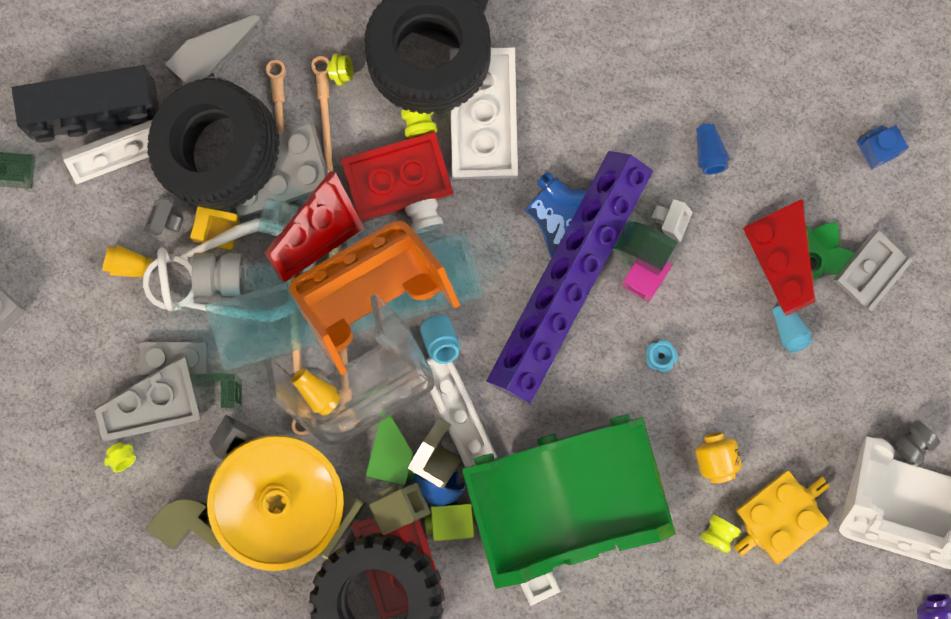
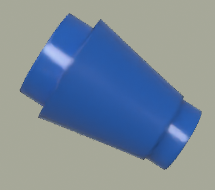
M705 124L699 126L696 129L698 167L702 168L705 175L718 174L727 170L730 157L715 125Z

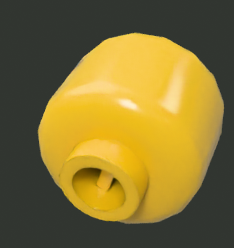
M723 432L705 435V441L697 445L695 449L700 475L710 479V483H723L735 479L736 473L742 468L737 441L731 437H724Z

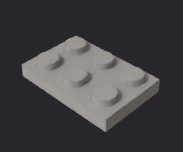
M309 123L279 134V154L277 155L278 160L275 163L276 167L273 170V174L256 196L254 195L252 199L236 207L239 218L244 219L309 196L327 176L328 171L314 125ZM228 153L221 155L222 161L226 158Z

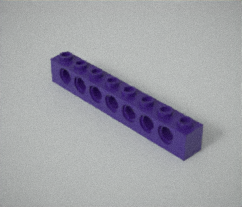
M614 151L607 152L490 372L486 382L509 396L531 404L651 177L653 170L631 154Z

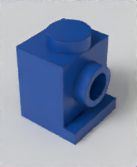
M882 125L867 133V136L857 140V144L871 170L899 157L909 148L897 125L889 129Z

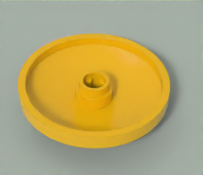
M287 435L260 436L246 441L233 449L216 468L207 494L209 522L220 545L239 562L266 571L292 569L318 556L327 547L338 530L344 506L340 479L326 456L304 440Z

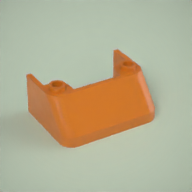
M403 221L391 222L299 275L291 282L289 291L323 350L341 375L346 374L347 370L338 352L344 350L353 339V332L349 325L394 298L407 292L412 299L428 300L441 292L454 309L461 306L442 264L412 228Z

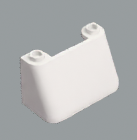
M867 436L861 445L839 527L840 533L858 542L951 569V477L894 460L895 450L893 446L882 438Z

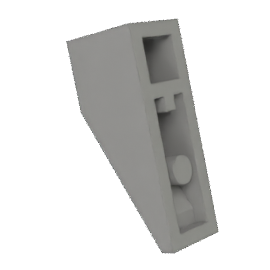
M254 14L189 39L182 46L177 45L169 52L167 56L168 61L165 63V66L183 85L198 79L202 80L203 78L216 79L263 28L262 21Z

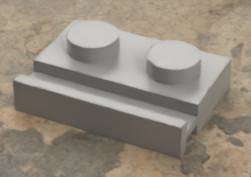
M873 230L833 281L855 301H858L866 311H872L912 261L906 258L901 253L902 251L879 230Z

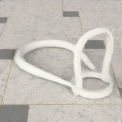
M256 218L238 224L179 256L168 254L167 250L163 247L159 248L158 259L148 266L143 276V288L146 297L154 305L169 312L182 310V307H190L254 322H274L291 316L299 309L293 297L285 304L272 309H254L194 302L191 287L185 299L181 302L173 303L166 266L168 262L180 263L187 268L192 276V266L189 264L188 258L193 257L194 253H203L257 231L280 234L287 224L278 219ZM316 262L304 269L303 273L315 267ZM156 267H158L164 303L158 301L152 295L149 287L150 276Z

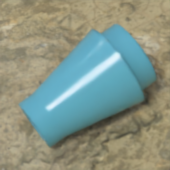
M780 305L772 310L782 347L787 348L789 354L798 352L813 343L811 330L796 312L785 316Z

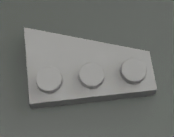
M186 354L95 408L94 411L102 442L201 420V413Z

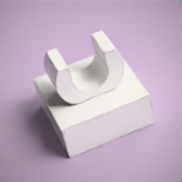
M673 199L670 209L656 205L652 218L656 219L657 224L662 225L661 230L669 239L681 242L692 211L686 203Z

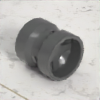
M915 420L908 427L909 435L906 434L905 437H899L893 443V447L906 461L918 467L925 460L926 450H934L941 442L925 424Z

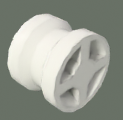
M436 199L422 200L405 208L407 215L411 217L413 222L411 228L416 234L428 232L444 225L442 217L438 216L436 212L438 207Z

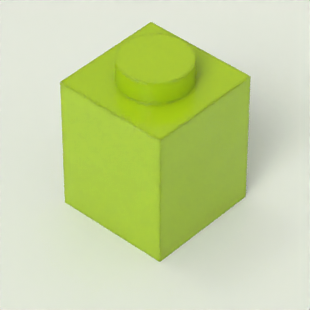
M471 504L431 507L432 514L425 516L427 535L433 534L434 541L474 538Z

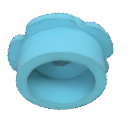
M659 340L658 343L653 342L646 349V363L652 370L658 369L659 372H667L673 368V363H676L678 360L677 350L667 340ZM659 353L664 354V359H659Z

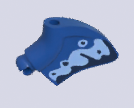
M546 172L537 180V185L543 191L524 211L541 229L549 256L552 258L586 192L584 188L570 189L558 178L555 179L550 172Z

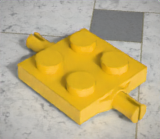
M789 470L782 472L734 510L744 523L748 534L733 546L734 550L742 558L743 555L757 545L765 550L772 561L778 565L829 524L818 509L815 500L816 497L830 488L829 484L825 483L826 480L823 477H819L808 488H805L797 482Z

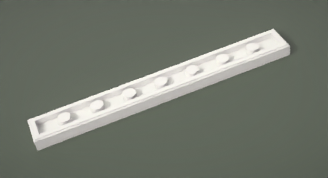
M429 358L418 363L417 365L443 420L451 424L448 431L465 468L475 465L473 458L493 453L494 458H496V452L453 361L447 364H439L434 359ZM552 572L520 584L530 606L561 592Z

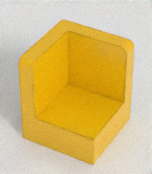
M198 207L190 238L194 243L202 244L240 224V219L233 213ZM235 240L216 248L231 251L234 248Z

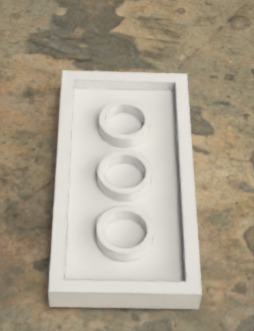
M515 47L491 48L489 71L482 87H479V91L474 93V96L471 99L469 98L466 103H462L461 106L454 107L451 110L452 179L518 178ZM450 49V61L456 56L459 49Z

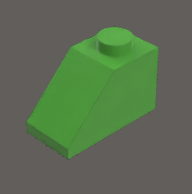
M382 411L366 477L406 487L408 480L414 482L415 472L408 469L414 454L390 413Z

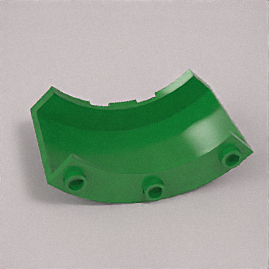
M629 414L609 419L611 425L557 439L556 433L537 438L538 445L496 458H494L493 453L473 458L475 465L462 469L495 589L526 583L553 572L554 567L563 564L574 565L597 558L600 553L615 550V545H618L619 551L661 542L676 534L643 417L630 419Z

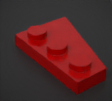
M330 171L265 251L278 278L283 282L288 281L365 229L335 172Z
M800 199L743 227L785 316L816 302L803 199Z

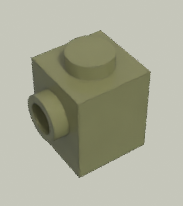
M417 483L400 490L397 484L379 492L381 499L369 504L373 512L374 522L380 528L383 535L431 514Z

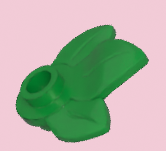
M836 222L826 223L817 227L814 231L806 225L810 259L815 263V267L812 269L813 280L819 278L823 273L838 274L854 255L848 249L838 248V224Z

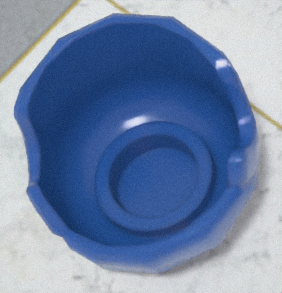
M458 472L453 473L444 488H440L416 473L414 474V483L418 484L425 501L436 507L451 505L467 488L465 483L459 486Z

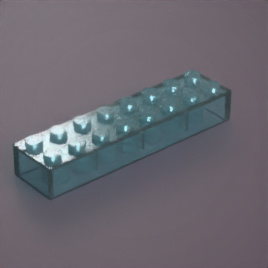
M466 233L425 244L444 267L460 304L484 297ZM292 281L205 305L224 372L320 344L289 291ZM405 292L349 326L354 335L452 307V305L441 292L428 300L412 299Z

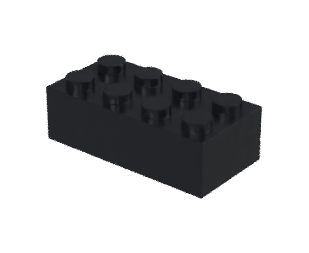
M144 65L11 87L17 126L29 138L35 139L39 143L53 141L57 135L68 134L69 137H80L87 135V130L100 128V131L109 132L120 129L122 124L133 123V126H137L152 120L159 108L155 81Z

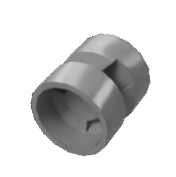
M194 253L191 276L193 295L214 296L216 291L219 290L222 296H242L244 288L243 254L224 253L220 259H217L214 253Z

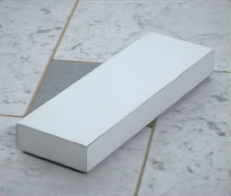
M152 120L63 153L64 162L75 184L148 158L147 139Z

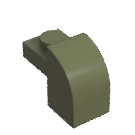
M184 499L171 502L164 506L146 527L148 531L170 549H177L191 531L196 533L214 549L221 548L212 531L209 517L206 521L202 518L207 512V505L199 501Z

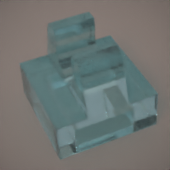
M266 198L258 231L278 236L298 212L299 206Z

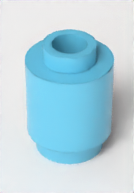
M435 315L426 319L421 325L420 332L428 355L439 364H447L454 361L459 355L460 342L452 321L444 315Z

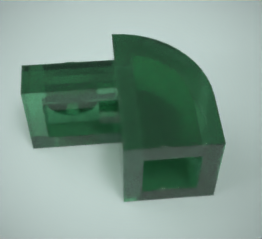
M628 221L612 250L623 256L621 262L633 267L636 263L659 276L678 242L645 224Z

